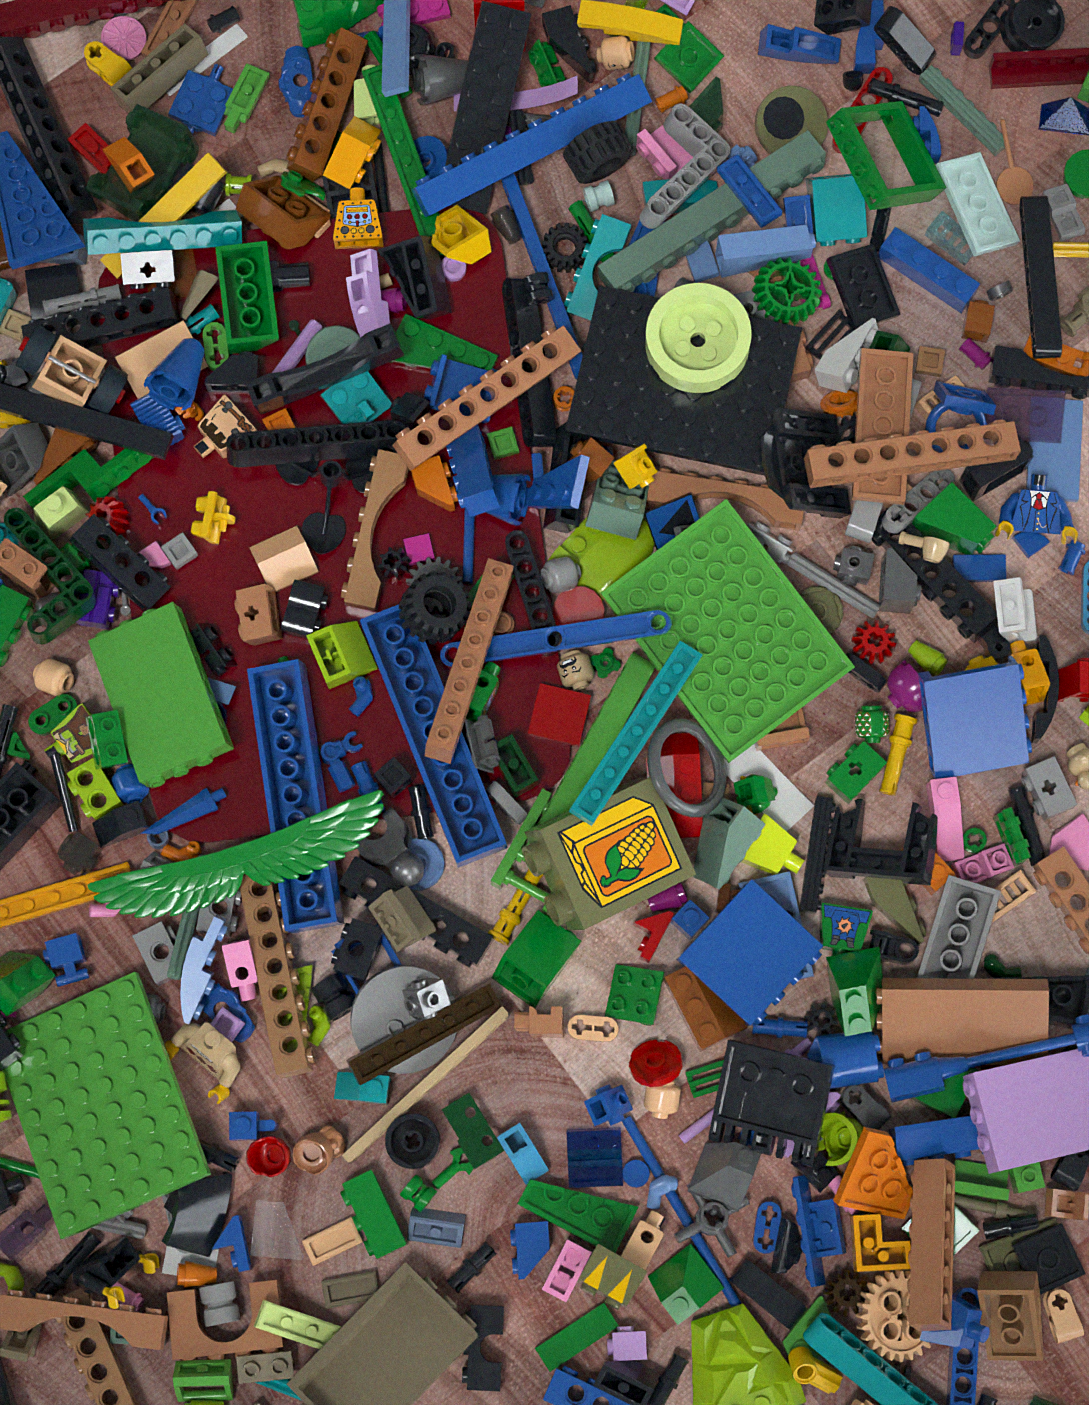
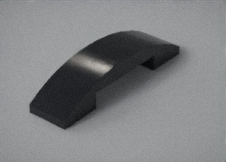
M1045 635L1038 637L1035 649L1038 650L1045 667L1050 686L1043 702V713L1037 712L1032 717L1031 743L1035 744L1045 734L1053 719L1059 694L1057 662L1050 642Z

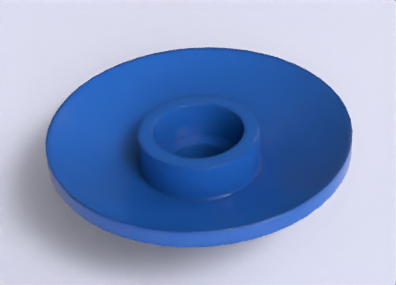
M422 136L415 139L414 144L425 175H429L431 179L439 176L438 170L445 167L447 158L445 145L433 136Z

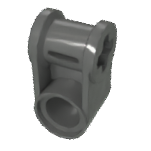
M853 1085L842 1092L840 1097L842 1106L863 1128L868 1127L879 1130L891 1118L887 1110L862 1087ZM849 1092L851 1094L856 1092L859 1094L857 1098L859 1104L856 1102L850 1104L848 1102L850 1099Z

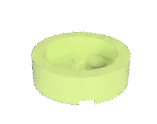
M706 283L681 285L663 295L650 312L645 339L650 365L659 374V377L676 389L691 393H705L717 390L738 376L748 358L751 343V324L748 314L739 300L721 287ZM700 335L705 340V344L701 347H695L691 344L690 340L694 336Z

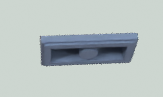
M412 1207L407 1240L461 1248L466 1215L426 1208L420 1213Z

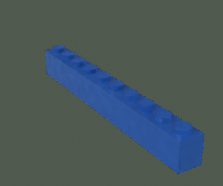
M630 73L616 79L617 85L609 88L608 84L594 90L596 96L587 100L586 95L572 102L574 107L566 111L564 107H561L551 112V119L543 122L539 118L527 124L529 130L520 133L518 129L506 135L507 141L498 145L497 141H494L483 147L484 153L476 156L472 152L461 158L462 164L453 167L451 163L439 169V176L431 179L427 175L417 180V187L411 190L424 216H430L567 146L577 135L596 124L616 121L651 103L652 100L640 75L637 74L631 77Z

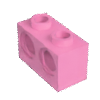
M567 1240L542 1290L567 1302L592 1252Z

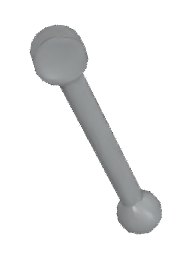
M124 563L117 564L121 568L126 567ZM121 591L123 606L120 612L123 616H129L131 609L127 603V596Z

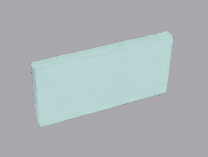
M981 152L943 161L935 165L947 187L944 191L974 257L1015 246L1020 242Z

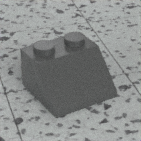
M887 548L881 560L879 611L909 614L913 606H917V600H920L921 584H917V575L893 548Z

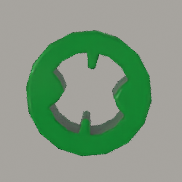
M971 828L963 835L964 849L969 853H978L986 845L987 837L981 829ZM968 835L973 837L978 835L980 837L978 843H981L978 847L975 844L970 846L968 844L970 838H967Z

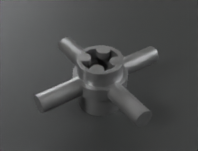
M692 1194L699 1207L695 1215V1222L674 1234L676 1241L681 1243L701 1232L707 1236H716L728 1258L736 1254L737 1251L725 1232L728 1216L736 1211L726 1208L720 1203L708 1202L707 1199ZM746 1195L740 1209L750 1204ZM706 1213H709L710 1216L718 1215L719 1219L715 1222L714 1226L708 1225L709 1222L705 1217Z

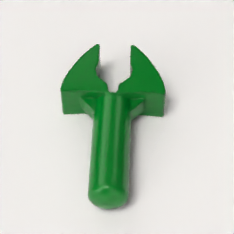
M462 1148L449 1152L453 1156V1161L432 1180V1184L436 1189H440L459 1171H466L468 1175L472 1173L474 1168L470 1162L459 1164L461 1155L464 1154Z

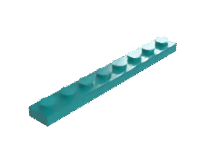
M679 641L569 810L571 814L590 826L594 824L703 654L684 642Z

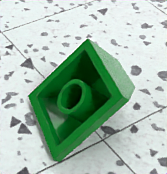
M689 1244L648 1276L661 1304L677 1325L725 1288L692 1244Z

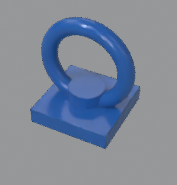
M936 381L933 391L941 402L929 413L925 430L929 431V433L936 432V423L939 417L949 409L963 415L973 414L976 423H979L980 426L987 425L984 413L994 415L996 404L983 390ZM967 444L959 446L962 449H969ZM932 445V448L936 452H943L940 446Z

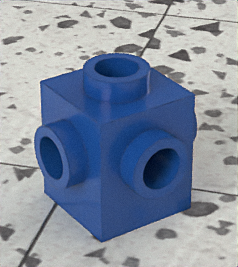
M610 1084L595 1090L596 1096L584 1101L594 1126L608 1121L610 1126L625 1120L624 1114L633 1110L623 1085L611 1088Z

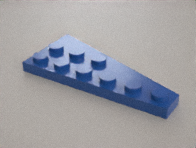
M8 131L1 132L0 222L8 262L12 270L85 247Z

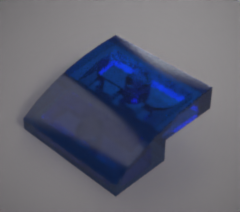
M621 1128L566 1129L569 1188L623 1186Z

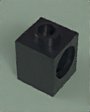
M395 757L374 773L377 782L392 799L413 782L410 774Z

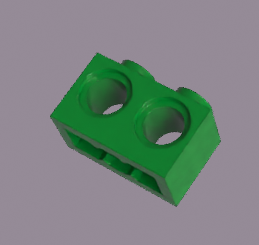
M118 710L91 714L86 717L96 770L127 763V754Z

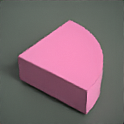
M156 541L138 552L149 561V567L164 568L171 565Z

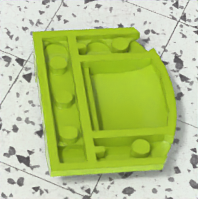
M586 517L564 543L558 546L547 561L561 557L571 558L574 564L577 563L581 570V577L578 579L577 586L588 587L601 597V592L652 555L654 542L646 520L642 519L636 540L587 527L585 526Z

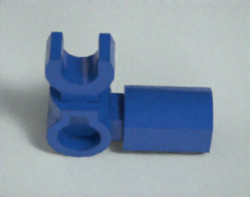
M355 731L349 732L342 741L336 740L323 744L320 751V758L323 763L330 766L328 768L329 773L340 793L356 785L345 762L340 761V758L346 756L347 752L357 753L362 749V744L352 746L349 743L350 739L356 737Z

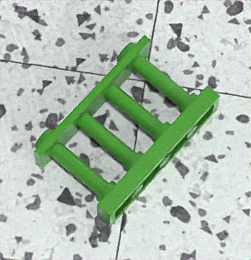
M543 788L493 875L491 885L500 890L503 884L507 886L511 884L544 903V897L550 894L514 874L515 871L511 870L516 861L520 863L521 861L525 862L522 855V848L528 841L525 831L538 825L539 819L550 803L552 793ZM544 905L542 913L547 915L548 912Z

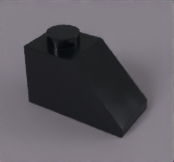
M240 352L239 355H231L205 378L208 392L249 393L245 383L260 377L261 362L259 356L252 352Z
M405 392L402 397L398 396L390 406L391 419L402 422L410 430L419 425L416 422L427 413L431 414L430 403L426 399Z
M139 801L116 808L92 823L100 848L140 835L141 832L150 827L143 805Z
M605 1361L593 1386L630 1405H647L660 1373L637 1361Z

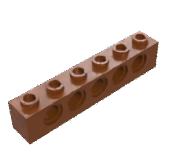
M342 27L335 33L329 34L325 43V47H327L326 54L321 57L317 66L320 72L318 77L314 78L309 89L312 92L311 98L306 101L302 109L303 121L298 124L294 132V137H296L295 144L289 148L286 159L289 160L286 169L294 170L310 181H315L322 176L368 40ZM337 54L343 58L344 63L338 60ZM329 76L335 80L336 86L330 82ZM321 99L328 103V108L323 106ZM313 121L320 125L321 131L314 127ZM305 144H309L312 147L313 153L307 151Z

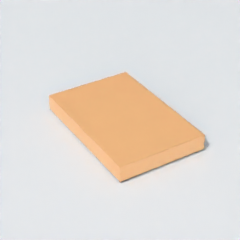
M184 320L115 356L122 371L128 374L127 380L138 399L147 395L150 391L147 386L144 387L147 375L183 339L193 338ZM204 358L201 370L208 367V364L206 363Z

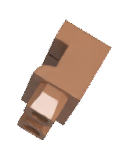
M529 1006V1012L514 1013V1029L518 1032H529L531 1038H564V1010L562 1006H551V1015L538 1014L535 1008Z

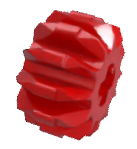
M106 496L105 498L97 497L96 504H89L91 511L85 513L87 517L90 518L93 514L97 517L101 516L111 525L110 530L117 536L118 533H125L124 524H129L125 517L130 512L124 509L125 504L122 501Z
M879 620L874 621L873 627L868 621H865L863 624L864 629L857 627L855 632L858 636H853L851 642L858 644L853 647L852 651L854 653L862 652L859 656L861 660L869 657V665L873 664L875 658L879 664H882L884 656L891 658L893 653L890 649H895L896 643L891 641L895 637V633H886L889 625L885 624L880 628ZM871 638L874 641H879L877 647L874 644H869Z

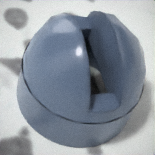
M167 831L158 834L162 842L159 844L154 838L156 834H147L148 843L154 849H162L169 842Z

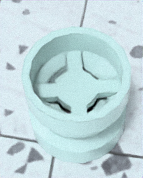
M608 180L600 182L596 187L587 186L583 188L585 202L590 212L598 210L603 205L606 207L615 205L613 192Z

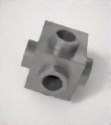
M856 546L843 548L841 555H836L833 570L837 571L836 578L842 580L843 584L856 586L857 583L867 585L870 579L874 554L864 552V549Z
M419 978L412 981L410 987L402 990L404 1006L410 1016L429 1019L436 1016L438 1010L450 1005L443 979Z

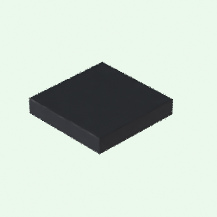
M1062 1223L1011 1245L1022 1270L1037 1271L1040 1295L1086 1274Z

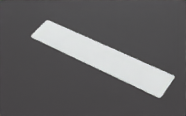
M235 24L206 46L209 55L191 71L200 74L248 36L238 24ZM185 76L166 92L169 96L180 89Z

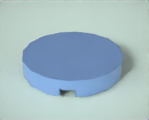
M412 838L410 850L421 859L424 865V874L419 883L408 887L415 891L430 889L438 883L443 875L445 865L443 854L438 846L430 840Z

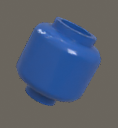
M133 764L119 767L112 776L113 789L122 803L130 804L135 801L141 803L143 798L149 793V787L139 782Z

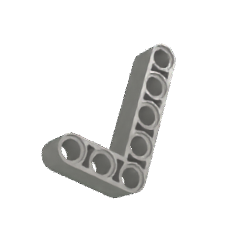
M676 104L664 121L663 127L667 134L693 158L649 199L641 211L640 221L645 227L650 229L659 227L717 172V167L723 164L730 154L729 144L685 104Z

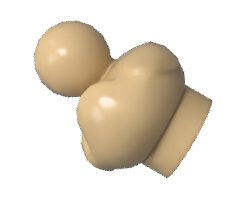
M1084 743L1075 745L1066 753L1069 758L1067 767L1072 775L1078 776L1074 785L1084 790H1089V749H1087Z

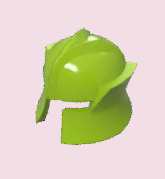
M845 1111L839 1114L826 1113L824 1116L821 1131L823 1140L819 1142V1151L826 1148L828 1156L832 1157L827 1161L826 1166H837L848 1162L862 1133L863 1127L853 1118L846 1117Z

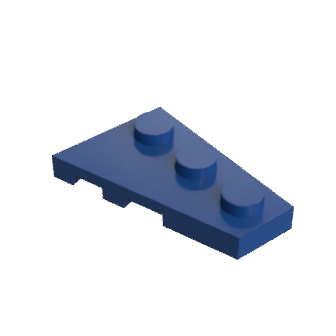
M579 455L533 480L528 493L529 501L527 506L536 509H578L590 457Z

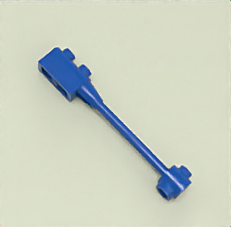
M1089 1014L1075 1018L1077 1024L1071 1025V1034L968 1058H937V1056L931 1057L930 1052H923L914 1055V1062L904 1063L903 1058L890 1060L887 1062L888 1068L883 1069L891 1102L945 1091L944 1079L968 1071L969 1068L1076 1044L1078 1052L1081 1051L1083 1057H1089Z

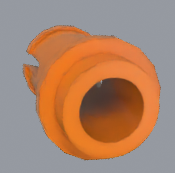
M674 86V90L654 98L660 113L674 107L676 104H685V101L688 100V95L683 86Z

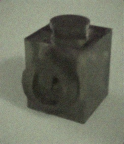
M77 831L75 835L71 833L64 839L57 855L64 861L62 867L73 875L77 872L85 875L87 871L91 873L99 862L97 858L103 849Z

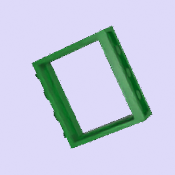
M903 101L841 108L826 121L870 210L930 202L947 188ZM883 121L915 184L914 186L887 188L855 123Z

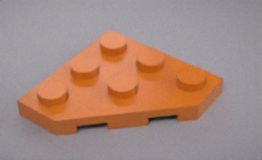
M868 1127L863 1128L833 1199L838 1206L905 1219L910 1208L913 1190L908 1184L905 1176L907 1174L900 1157L895 1151V1144L891 1135L886 1131Z

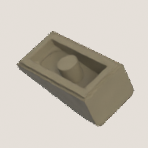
M203 270L197 271L179 315L181 319H187L219 277Z

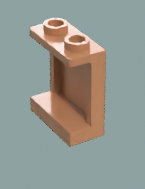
M5 538L0 544L1 574L37 599H41L53 591L55 586L45 576V572L48 569L47 566Z
M802 708L755 743L756 751L808 742L810 734L808 727L805 725Z

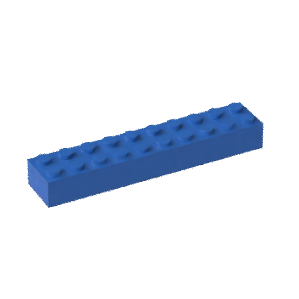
M398 604L360 619V623L456 865L459 868L507 849V843L477 768H475L472 762L471 753L462 731L451 764L425 756L426 743L444 692V686L426 641L424 643L418 641L419 637L417 635L412 637L409 635L411 630L409 628L404 629L402 626L405 620L399 618V613L402 610L399 609Z
M299 659L247 669L271 833L327 810L306 664ZM335 860L326 861L329 863V866L324 869H313L314 873L308 875L299 874L300 877L298 879L284 878L285 882L278 883L286 932L299 933L345 924Z

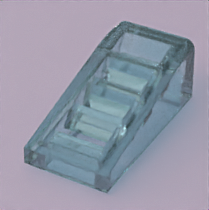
M941 211L927 228L925 236L965 266L973 257L971 249L969 247L964 254L960 252L968 244L960 225L945 212ZM943 225L945 228L939 233L937 230ZM951 231L953 235L947 240L945 236ZM959 237L961 242L955 248L952 244Z

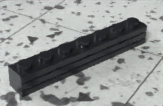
M816 796L799 907L800 912L816 914L817 910L820 911L821 901L819 900V894L823 893L824 884H821V879L825 878L826 874L823 871V865L827 853L826 845H828L830 838L828 831L832 829L833 819H830L831 813L835 811L833 798Z

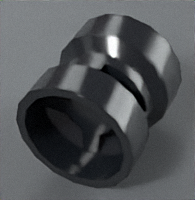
M546 272L533 273L523 278L524 286L529 292L527 295L529 305H542L554 299L552 290L548 288L549 278Z

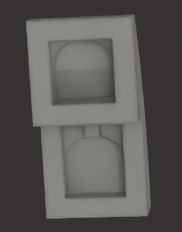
M1068 184L1044 190L1043 196L1048 197L1050 217L1060 241L1084 235L1085 226L1076 210V201Z

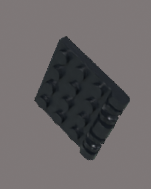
M732 1039L728 1040L708 1139L720 1143L725 1129L723 1143L733 1142L735 1126L743 1128L739 1143L748 1147L752 1133L751 1130H753L751 1150L771 1156L776 1136L778 1137L775 1156L780 1159L786 1153L787 1139L795 1141L792 1161L799 1163L805 1144L802 1164L814 1167L817 1161L819 1141L835 1065Z

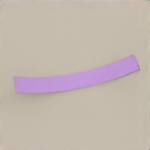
M577 76L550 86L514 92L510 110L537 107L577 94ZM460 94L454 95V111H457Z

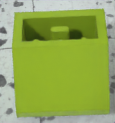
M357 621L330 625L306 635L329 689L377 670V666Z

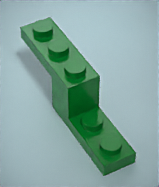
M125 448L100 467L92 456L83 449L23 497L34 511L36 505L59 488L64 486L72 490L77 485H80L89 497L96 502L97 497L106 496L117 485L127 480L135 471L146 465L153 456Z

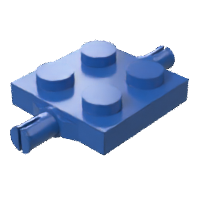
M214 64L209 76H202L188 70L170 108L168 116L185 126L180 137L182 142L185 141L189 144L195 131L205 132L214 137L218 132L225 116V104L233 88L223 85L218 81L224 70L220 65L218 68V64Z

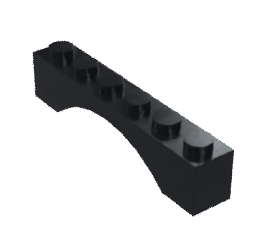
M389 323L364 334L348 347L322 360L291 370L269 373L245 384L254 407L263 415L405 355L396 332Z
M995 346L991 356L988 383H994L999 388L1020 387L1021 390L1027 392L1042 390L1046 391L1049 395L1070 394L1076 399L1089 397V376H1068L1056 373L1032 360L1022 349Z

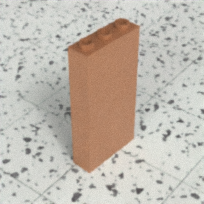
M882 978V988H877V1004H882V1013H877V1029H882L883 1037H879L880 1051H877V1054H883V1064H888V1061L897 1058H903L904 1063L914 1062V1055L923 1052H930L931 1057L937 1056V1058H968L1048 1039V979ZM1048 1050L987 1065H1009L1048 1056Z

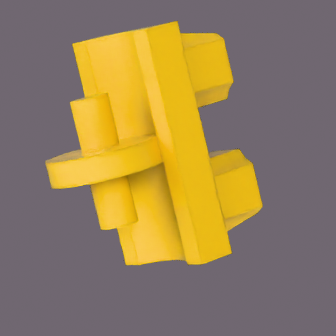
M208 491V496L197 498L196 511L204 513L203 521H194L192 523L191 533L197 537L204 538L211 544H219L221 532H226L227 524H234L236 517L229 514L230 506L226 505L227 499L218 496L217 492Z

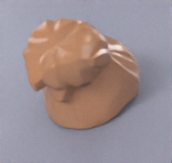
M326 1125L318 1133L305 1135L295 1143L293 1147V1161L303 1171L312 1175L320 1174L331 1165L333 1159L339 1158L345 1153L344 1138L335 1128Z

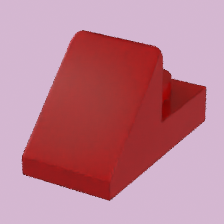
M667 911L633 922V926L651 935L650 938L644 936L639 945L638 951L642 952L639 959L649 964L674 916L673 912Z

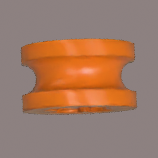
M561 386L555 390L553 405L558 411L567 412L570 410L574 390L568 386ZM561 394L563 396H570L568 404L565 401L559 402Z

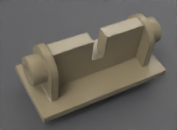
M291 1350L236 1356L239 1384L291 1379L294 1377V1356Z

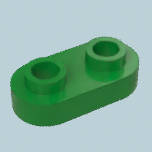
M67 694L55 697L30 714L28 719L30 729L39 736L51 734L50 732L78 706L77 701ZM67 703L68 709L60 711V705ZM40 717L46 718L43 725L37 724V720Z

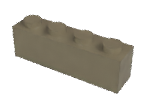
M184 23L110 89L119 106L136 119L182 79L188 70L191 71L209 54L201 37Z

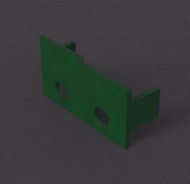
M470 1093L441 1109L458 1136L457 1142L474 1170L504 1152L503 1147ZM468 1107H472L476 1111L475 1116L472 1118H468L465 1115V1110ZM486 1135L492 1137L493 1142L490 1146H485L482 1143V1138Z

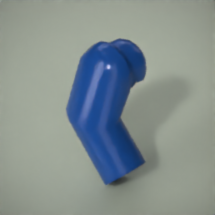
M362 676L356 677L353 681L357 699L348 708L357 717L362 714L373 700L371 683Z

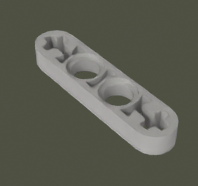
M949 469L931 472L906 493L905 503H912L917 510L911 511L907 509L905 503L904 505L893 504L882 518L884 529L890 533H900L912 523L914 517L951 482H955L954 474ZM943 479L944 481L938 486L935 484L937 480ZM920 490L929 491L932 497L927 498L923 496ZM899 514L901 515V518H900L899 521H898V520L895 521V522L892 521V520H894Z

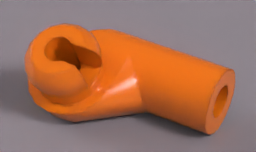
M190 841L189 845L181 849L167 844L163 847L161 855L174 862L185 861L198 857L201 854V846L196 841Z

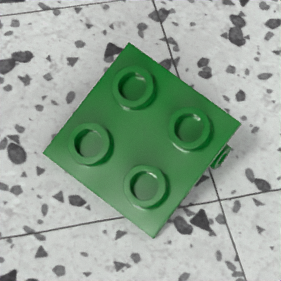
M615 964L605 1017L638 1022L646 1026L654 1025L664 972Z

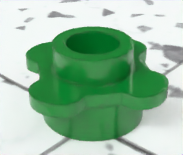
M605 648L601 654L593 655L590 658L592 666L597 671V676L601 679L607 678L609 674L613 671H618L621 667L620 662L615 660L613 650L610 648ZM604 661H607V662H608V664H607L606 666L603 665V662H604Z

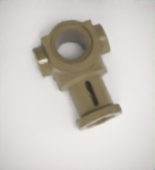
M1089 286L1078 294L1077 297L1080 301L1074 305V311L1066 317L1062 316L1060 318L1061 329L1070 337H1074L1077 334L1076 331L1084 324L1089 325Z

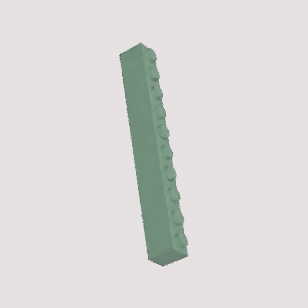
M807 130L749 169L770 196L776 200L783 191L789 187L794 188L803 181V178L809 174L818 173L825 165L826 152ZM725 183L598 265V276L606 287L633 292L636 286L643 282H650L664 268L669 269L673 267L678 259L684 255L689 256L693 254L704 242H711L716 239L724 229L736 226L741 218L748 215L749 212Z

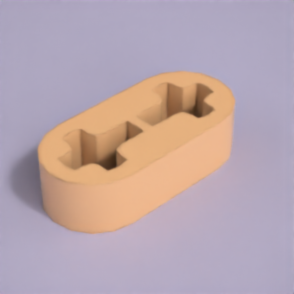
M576 1015L568 1023V1033L570 1036L582 1041L611 1042L617 1037L619 1031L616 1021L609 1017ZM577 1020H582L583 1025L592 1026V1030H583L582 1035H577L576 1030L572 1029V1025H576ZM608 1022L610 1023V1028H614V1033L611 1032L608 1037H603V1032L594 1031V1027H603L604 1023Z

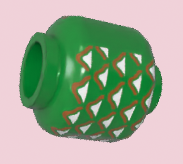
M861 706V710L855 713V734L859 738H865L866 743H881V737L889 735V713L886 710H882V706Z

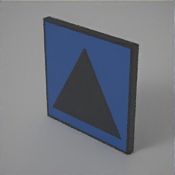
M691 492L644 511L656 551L676 537L673 528L692 525L700 519Z

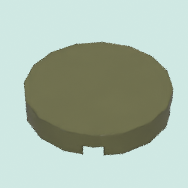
M809 587L799 593L829 634L832 635L839 628L843 618V605L839 597L824 587Z

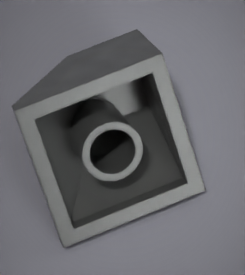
M37 422L13 425L0 438V480L7 484L5 490L8 496H13L39 470L48 444Z
M737 1142L705 1143L687 1191L738 1212L753 1178L761 1153L753 1151L751 1148Z

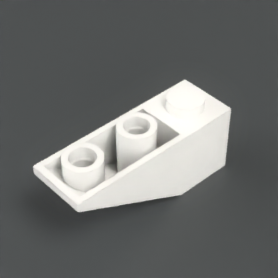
M871 318L825 351L815 368L819 386L843 393L848 392L850 386L856 382L858 377L861 348H870L878 330L876 319Z

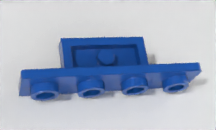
M804 1176L793 1177L791 1190L797 1202L796 1220L798 1225L801 1226V1249L806 1256L807 1262L805 1274L811 1287L822 1286L826 1283L821 1257L846 1253L839 1206L833 1199L812 1202L808 1180Z

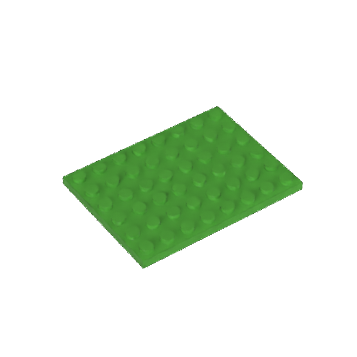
M727 499L600 593L616 616L661 610L670 616L672 626L666 634L634 639L658 672H660L679 641L684 642L703 654L677 694V697L696 722L702 726L728 763L855 667ZM657 615L652 620V626L655 630H661L666 625V620L662 615Z
M133 972L7 1029L9 1034L13 1032L21 1042L22 1046L19 1049L23 1056L5 1068L3 1072L5 1073V1078L60 1239H67L211 1175L139 973Z

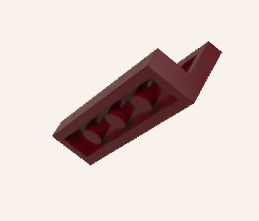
M1089 48L993 53L989 63L991 89L1083 84L1089 70Z

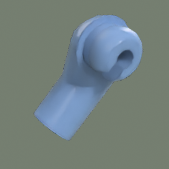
M662 1175L650 1183L647 1199L648 1208L659 1209L661 1196L677 1189L678 1180L675 1176Z

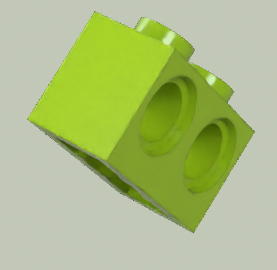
M94 758L67 773L70 781L67 782L68 787L74 796L80 795L84 802L80 807L87 818L93 817L95 820H98L110 811L125 806L117 796L104 770H96ZM86 774H92V783L82 786V777ZM99 796H105L106 804L101 808H95V799Z

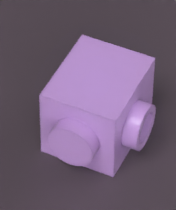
M634 1326L617 1327V1333H612V1338L607 1339L608 1356L613 1355V1361L646 1360L645 1331L634 1332Z

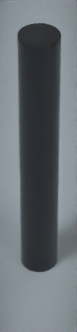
M381 143L373 158L379 211L384 213L390 212Z
M60 753L49 755L68 831H78L79 827Z

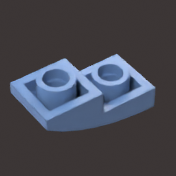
M706 241L701 244L693 254L685 255L695 283L719 276L709 242Z

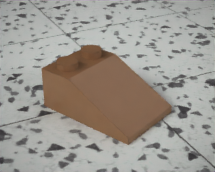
M982 1271L977 1291L980 1310L982 1311V1325L989 1327L990 1330L989 1337L985 1342L987 1359L1043 1361L1041 1299L1037 1271Z

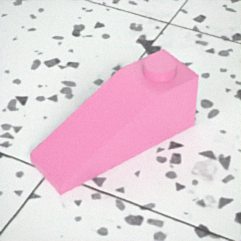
M957 777L932 779L926 784L930 816L934 813L938 817L936 853L944 862L963 860L965 858Z

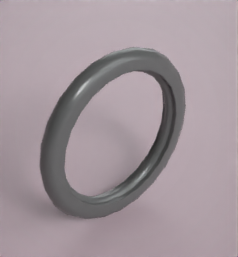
M672 719L662 724L651 738L647 757L649 775L656 792L669 808L679 814L688 817H702L709 814L719 805L726 789L727 771L724 757L698 723L687 719ZM675 732H687L696 737L704 745L710 756L714 771V784L711 794L704 802L698 804L683 802L670 790L664 779L660 762L661 749L665 739Z

